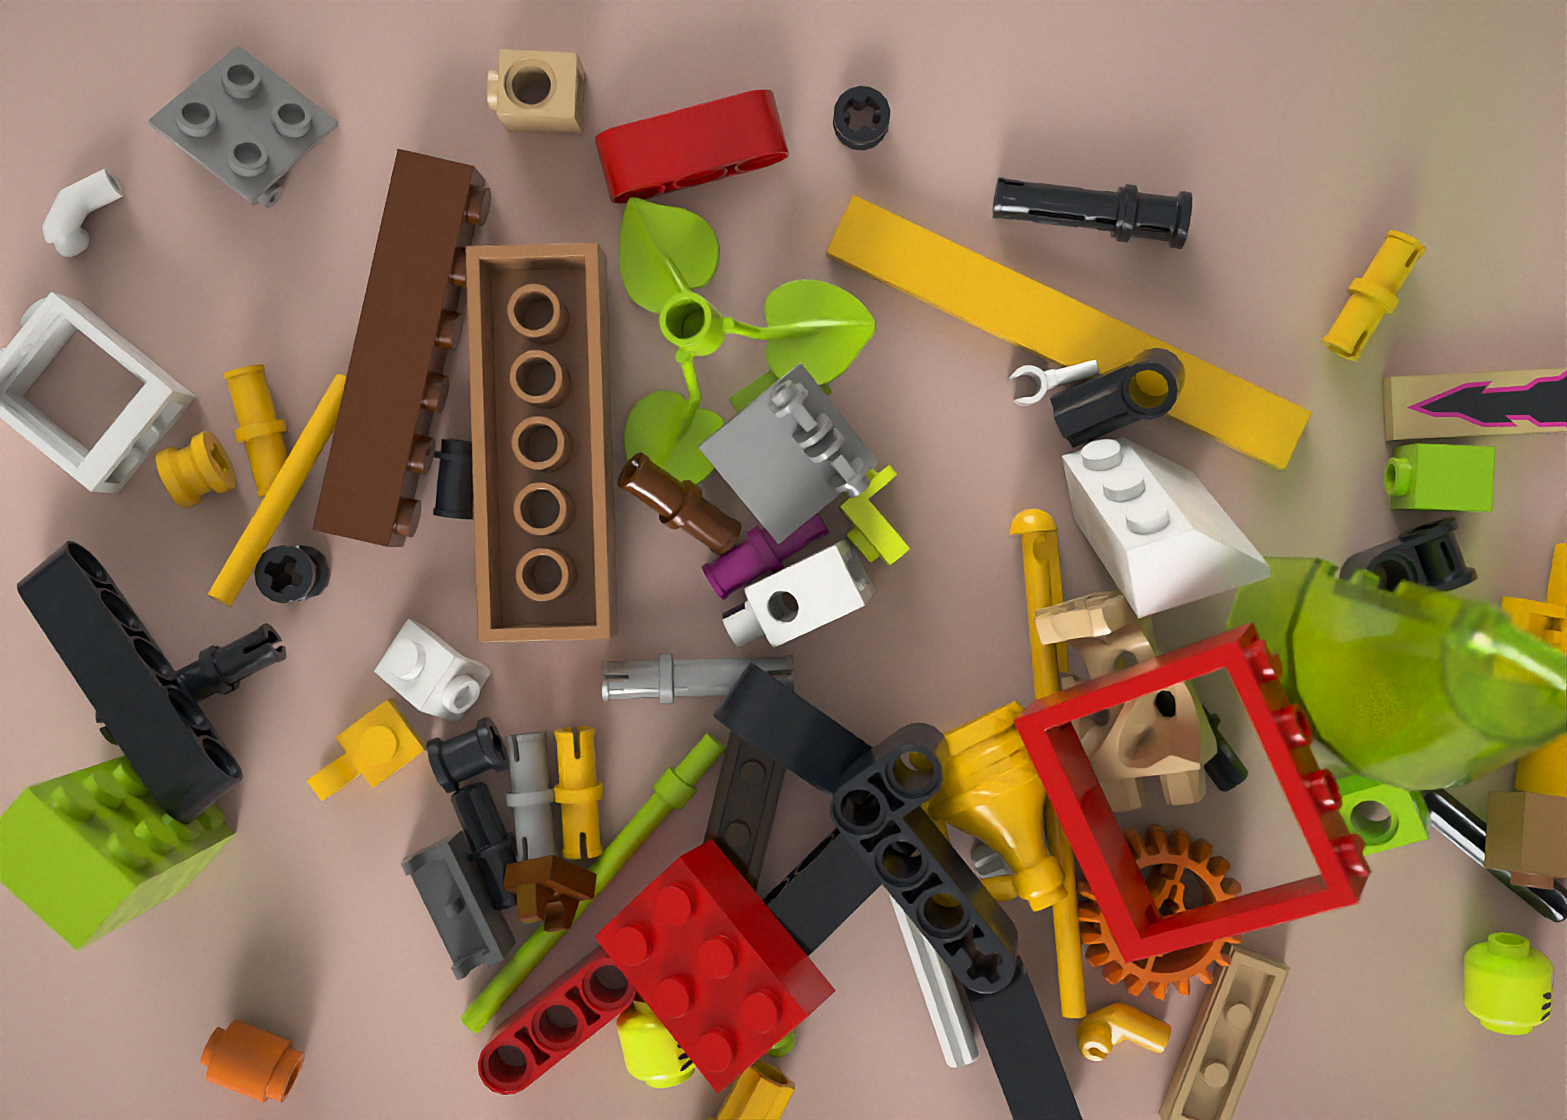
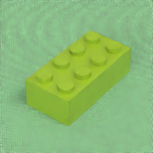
M124 755L28 786L0 816V882L71 947L79 951L186 889L236 833L224 823L226 820L225 814L215 803L189 824L178 822L169 816L152 797Z

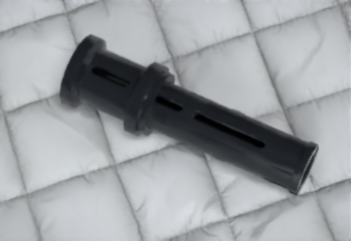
M998 177L992 218L1016 219L1067 227L1097 229L1110 232L1111 238H1116L1117 242L1128 243L1131 237L1168 241L1170 248L1182 249L1190 226L1192 193L1179 191L1176 197L1138 192L1137 185L1126 184L1125 187H1119L1117 192L1097 191Z

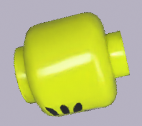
M1493 933L1489 935L1487 942L1478 943L1467 950L1463 960L1462 998L1467 1010L1479 1018V1022L1483 1027L1496 1033L1523 1035L1532 1032L1534 1026L1549 1019L1553 1008L1554 967L1546 954L1530 946L1529 939L1514 933Z
M636 992L633 1002L620 1013L616 1020L622 1052L629 1074L641 1081H646L647 1085L654 1088L671 1087L688 1080L695 1071V1064L640 994Z

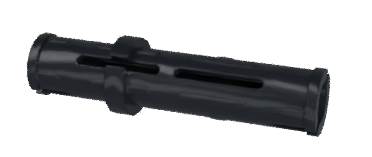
M266 623L259 626L257 630L222 648L212 645L200 651L198 660L175 672L198 703L215 693L227 695L237 690L240 685L239 681L276 662L279 663L285 660L287 654L285 646H279L274 649L272 645L281 642L282 639L277 631ZM96 712V723H103L102 719ZM106 726L99 729L108 742L118 745Z

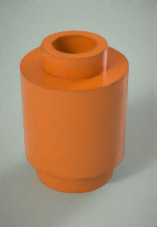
M235 1019L227 1029L217 1027L204 1048L200 1063L208 1066L206 1081L262 1103H265L269 1098L282 1103L290 1093L298 1077L305 1053L292 1048V1040Z

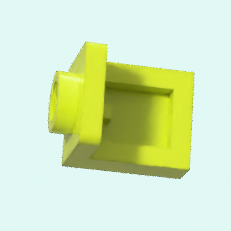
M890 465L879 473L873 468L868 471L866 476L870 480L869 487L854 498H850L844 491V494L849 499L838 508L854 526L846 536L864 558L871 564L880 557L886 565L891 566L910 548L869 501L870 497L898 475Z

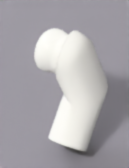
M104 168L58 192L42 225V230L46 243H53L59 255L73 257L84 251L88 247L90 237L81 227V224L87 214L124 196L120 183L108 168Z

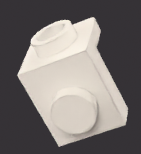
M409 618L374 670L377 675L419 711L454 722L460 721L466 711L476 702L481 688L491 674L490 669L485 665L462 656L427 626Z

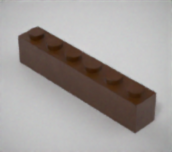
M397 149L312 530L386 547H404L406 536L413 537L417 530L422 508L421 501L414 499L420 474H428L435 451V439L428 437L434 412H442L449 391V377L443 375L447 351L456 350L463 328V315L456 311L462 287L467 288L466 246H471L476 225L483 226L485 224L490 209V188L484 187L486 180L473 165Z

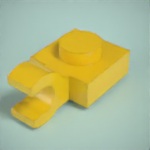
M390 698L335 737L346 753L314 774L307 782L321 801L334 795L361 774H363L371 787L374 788L426 751V743L393 698Z

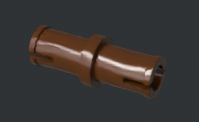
M642 452L635 454L623 467L618 478V487L629 491L643 503L658 512L659 520L662 524L673 530L681 528L708 546L717 555L725 554L736 543L742 529L741 523L729 517L718 507L703 498L702 489L691 480L681 482L652 462Z

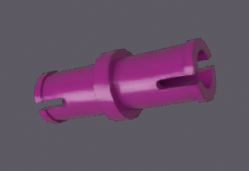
M817 513L778 544L765 528L761 529L757 525L747 531L748 539L709 564H704L701 568L717 595L724 601L730 594L769 569L773 574L784 568L782 561L821 536H826L830 531L819 513Z

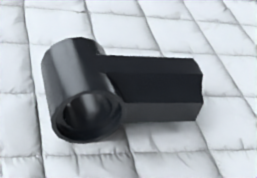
M1147 349L1136 355L1132 361L1052 395L1050 401L1053 407L1054 419L1063 438H1066L1074 448L1141 419L1160 418L1170 411L1184 387L1186 376L1184 366L1177 355L1167 349ZM1144 370L1158 372L1167 381L1168 392L1160 396L1147 395L1137 385L1136 374Z

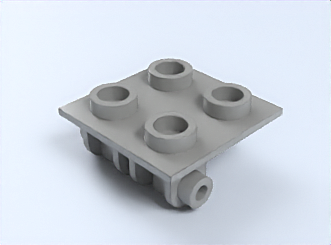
M239 45L148 120V124L235 190L252 205L261 203L266 208L273 206L282 194L283 189L276 181L338 126V122Z
M801 362L698 445L702 453L778 544L842 492L845 491L850 498L863 493L870 485V480L867 478L866 473L879 463Z

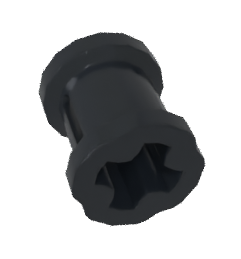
M281 545L272 547L262 554L256 564L254 575L256 585L262 595L274 602L289 603L306 601L311 597L322 594L329 584L331 573L326 564L325 556L316 548L306 545L295 547ZM287 563H295L294 571L303 576L300 584L291 585L292 576L284 572Z
M489 717L477 720L476 728L446 741L436 737L427 741L426 744L428 759L433 773L447 794L459 790L460 782L491 769H494L497 773L509 769L506 747L497 727Z

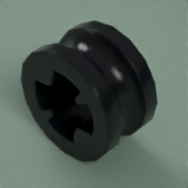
M856 86L840 95L834 107L833 128L836 137L843 145L852 150L864 151L874 148L883 141L888 131L891 111L888 101L882 93L872 87ZM868 105L875 110L872 123L878 124L872 130L865 125L860 126L856 131L848 127L851 114L845 112L850 107L861 111Z

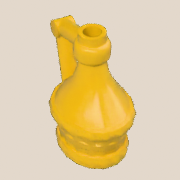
M1014 700L943 734L949 744V758L939 790L920 806L949 843L946 823L985 843L997 852L1012 869V875L1005 874L979 879L997 902L1012 900L1019 895L1020 898L1028 900L1033 911H1039L1061 901L1068 896V893L1063 885L1065 874L1059 861L1053 855H1048L1043 835V806L1047 792L1013 721L1024 711V707L1019 701ZM917 752L908 753L910 763L916 770L926 771L933 767L930 760L923 754ZM937 893L933 896V900L945 907H955L961 904L957 898L947 893Z

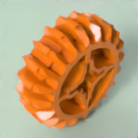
M1150 824L1147 830L1146 842L1143 841L1139 832L1133 827L1124 830V837L1139 869L1159 864V867L1151 868L1150 874L1145 880L1157 908H1160L1164 903L1174 913L1190 909L1183 904L1185 885L1180 880L1184 867L1192 871L1199 883L1203 906L1234 898L1243 891L1241 884L1234 878H1224L1229 872L1231 864L1221 855L1211 857L1213 845L1205 839L1199 838L1191 844L1190 833L1180 827H1176L1167 839L1164 828L1159 824ZM1076 879L1077 892L1088 898L1085 901H1078V918L1081 921H1086L1080 925L1081 944L1090 945L1084 957L1092 967L1104 965L1102 976L1111 985L1124 979V987L1131 995L1138 996L1148 984L1150 993L1154 998L1164 1000L1168 991V985L1172 982L1175 989L1182 996H1189L1191 989L1190 977L1196 975L1204 984H1213L1212 973L1206 968L1213 960L1222 966H1231V958L1221 949L1224 942L1230 944L1243 942L1242 934L1172 951L1168 954H1160L1125 963L1087 879ZM1166 912L1165 915H1163V914H1160V915H1161V917H1163V916H1167V915H1171V914Z

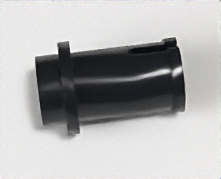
M442 439L441 450H435L433 454L434 458H439L435 508H433V515L454 519H473L472 442Z

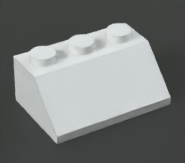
M1124 437L1114 440H1096L1085 445L1082 450L1062 456L1074 520L1138 618L1271 577L1269 564L1192 471Z

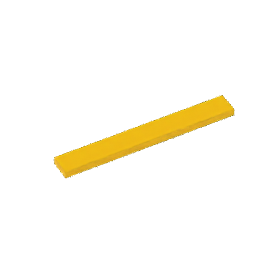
M852 196L826 251V257L1061 368L1096 359L1099 372L1102 374L1132 361L1136 355L1144 350L1152 348L1167 349L1177 355L1182 362L1186 376L1184 387L1170 411L1163 416L1276 470H1284L1311 416V411L858 196ZM1144 370L1136 374L1137 385L1147 395L1160 396L1168 392L1167 381L1158 372Z

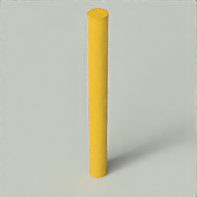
M336 374L208 592L207 595L213 600L228 607L233 606L335 429L347 376Z

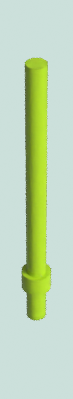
M707 732L676 769L672 766L666 769L653 784L656 792L603 851V854L590 866L588 870L597 874L594 899L579 902L572 925L673 809L682 810L697 793L698 790L695 784L726 750L725 746L713 735ZM544 919L460 1016L463 1024L469 1030L479 1033L569 929L548 933L544 931Z

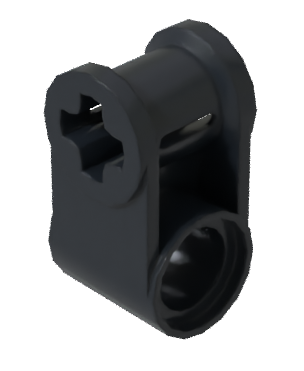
M1456 517L1444 518L1417 526L1399 534L1395 539L1349 557L1341 567L1339 575L1340 588L1345 597L1358 606L1393 609L1404 607L1407 604L1431 595L1460 588L1475 581L1478 578L1476 570L1466 566L1454 531L1459 527ZM1378 564L1383 566L1387 574V584L1381 594L1376 593L1371 581L1373 570Z

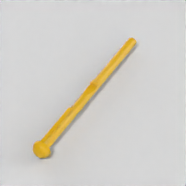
M1031 508L1021 511L1013 518L1009 526V535H1021L1035 700L1060 691L1058 672L1069 673L1067 643L1060 641L1042 645L1035 623V611L1063 603L1057 524L1049 513L1041 509ZM1046 794L1044 813L1048 855H1053L1059 861L1065 874L1063 885L1068 893L1067 897L1052 905L1061 1014L1065 1018H1081L1087 1016L1074 855L1070 842Z

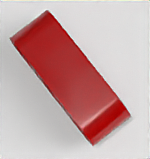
M767 89L747 91L607 129L595 137V144L611 202L614 204H625L632 197L645 200L777 164L790 155L774 94L771 90Z
M601 945L500 1023L493 1031L478 1060V1074L483 1084L492 1092L510 1095L524 1090L623 1012L634 1000L637 990L628 979V983L619 989L607 988L597 979L596 969L604 965L618 967ZM554 1005L568 1007L575 1014L577 1024L567 1028L556 1026L550 1021L547 1015V1008ZM503 1045L517 1047L525 1055L527 1063L515 1067L506 1064L498 1054V1047Z

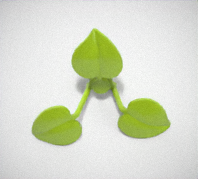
M632 197L628 199L619 234V263L622 281L634 302L651 313L660 314L659 325L661 332L667 340L679 347L675 358L682 366L689 399L687 401L682 395L671 390L653 392L640 399L632 408L625 424L623 436L624 452L627 462L635 454L642 452L652 462L681 482L691 480L696 485H699L716 468L698 448V445L724 425L725 421L719 414L711 410L698 408L702 394L693 362L695 356H706L716 351L723 343L726 333H734L757 340H769L766 347V361L771 371L778 378L784 376L801 362L821 387L836 380L851 366L874 336L876 321L868 309L849 292L830 283L812 279L793 280L782 284L770 292L764 305L765 318L769 327H756L735 321L731 317H724L716 307L692 291L707 285L713 279L718 269L720 246L712 227L700 216L686 209L660 205Z

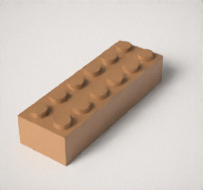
M598 242L466 246L478 643L611 639L618 635L607 257Z

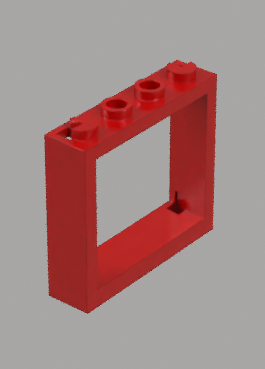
M1253 621L1034 700L1013 720L1125 963L1358 904L1369 874L1372 873L1363 855L1366 846L1365 842L1358 833H1349L1339 811L1342 808L1343 802L1338 783L1328 768L1320 769L1309 746L1313 742L1309 720L1298 703L1290 704L1279 679L1283 677V668L1278 652L1271 654L1265 639H1260ZM1226 667L1321 874L1161 917L1071 721Z

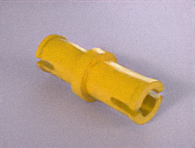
M1388 231L1385 241L1362 278H1354L1349 285L1347 292L1350 298L1328 334L1321 340L1323 346L1329 347L1328 350L1354 362L1359 361L1363 349L1384 315L1393 314L1400 303L1396 297L1419 258L1426 252V247L1419 244L1420 241L1400 231Z
M264 364L241 367L223 373L239 424V429L234 430L237 444L244 443L257 487L256 493L258 498L265 497L288 457L282 435L288 432L286 421L277 417L265 376Z
M570 726L558 728L554 731L557 742L559 784L555 785L553 789L555 802L561 805L562 856L567 859H581V832L584 833V849L587 851V858L603 854L599 800L604 798L605 794L604 783L597 781L596 727L577 726V752H574V738Z

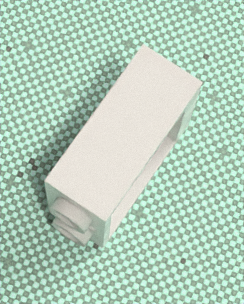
M51 292L47 298L40 299L30 306L22 317L21 330L6 348L0 349V418L89 491L118 494L194 401L196 396L80 301ZM77 329L145 383L91 451L23 397Z

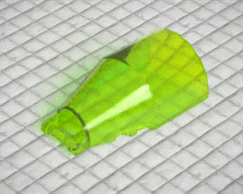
M1262 556L1270 566L1271 577L1238 588L1227 622V631L1253 621L1260 639H1265L1271 654L1278 652L1283 668V677L1279 680L1290 704L1298 703L1309 720L1313 734V742L1309 746L1317 759L1354 774L1407 791L1463 787L1567 734V654L1511 624L1510 614L1486 601L1464 599L1406 582H1401L1393 595L1376 590L1381 579L1370 572L1357 569L1351 581L1348 582L1334 577L1339 567L1331 562L1305 557Z

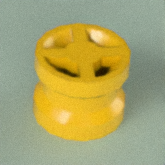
M203 431L194 435L191 438L190 444L179 449L169 446L156 453V465L161 480L173 500L184 509L198 505L202 501L203 495L214 491L223 494L236 487V476L231 461L219 440L209 431Z

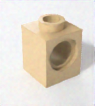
M499 49L498 71L490 70L488 73L487 100L489 109L496 110V115L507 131L583 134L585 70L578 53ZM541 80L551 84L550 92L542 102L530 105L520 101L522 90L530 82Z

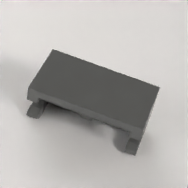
M462 830L405 857L401 863L406 876L411 875L452 959L453 965L451 969L457 980L465 978L472 969L485 962L490 967L505 960L516 943L502 911L493 909L491 897L476 861L467 859L466 852L471 848Z

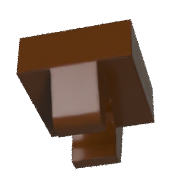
M549 855L507 864L503 889L517 895L519 921L526 924L545 919L544 931L550 933L570 929L579 902L594 899L597 874L555 855Z

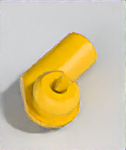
M1115 1002L1083 1017L1077 1026L1075 1035L1078 1040V1050L1082 1056L1092 1061H1101L1106 1059V1053H1110L1114 1045L1126 1039L1153 1052L1161 1053L1170 1039L1171 1025L1126 1003Z

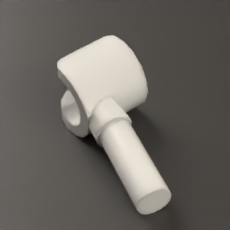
M1095 359L1047 371H1042L1033 365H1027L1014 371L1008 380L1015 379L1021 375H1028L1035 380L1037 390L1034 396L1023 397L1013 401L1020 406H1029L1041 400L1047 390L1060 387L1059 385L1100 375L1097 360Z

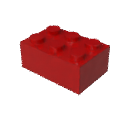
M713 839L679 856L594 936L717 1094L804 1021L836 991Z

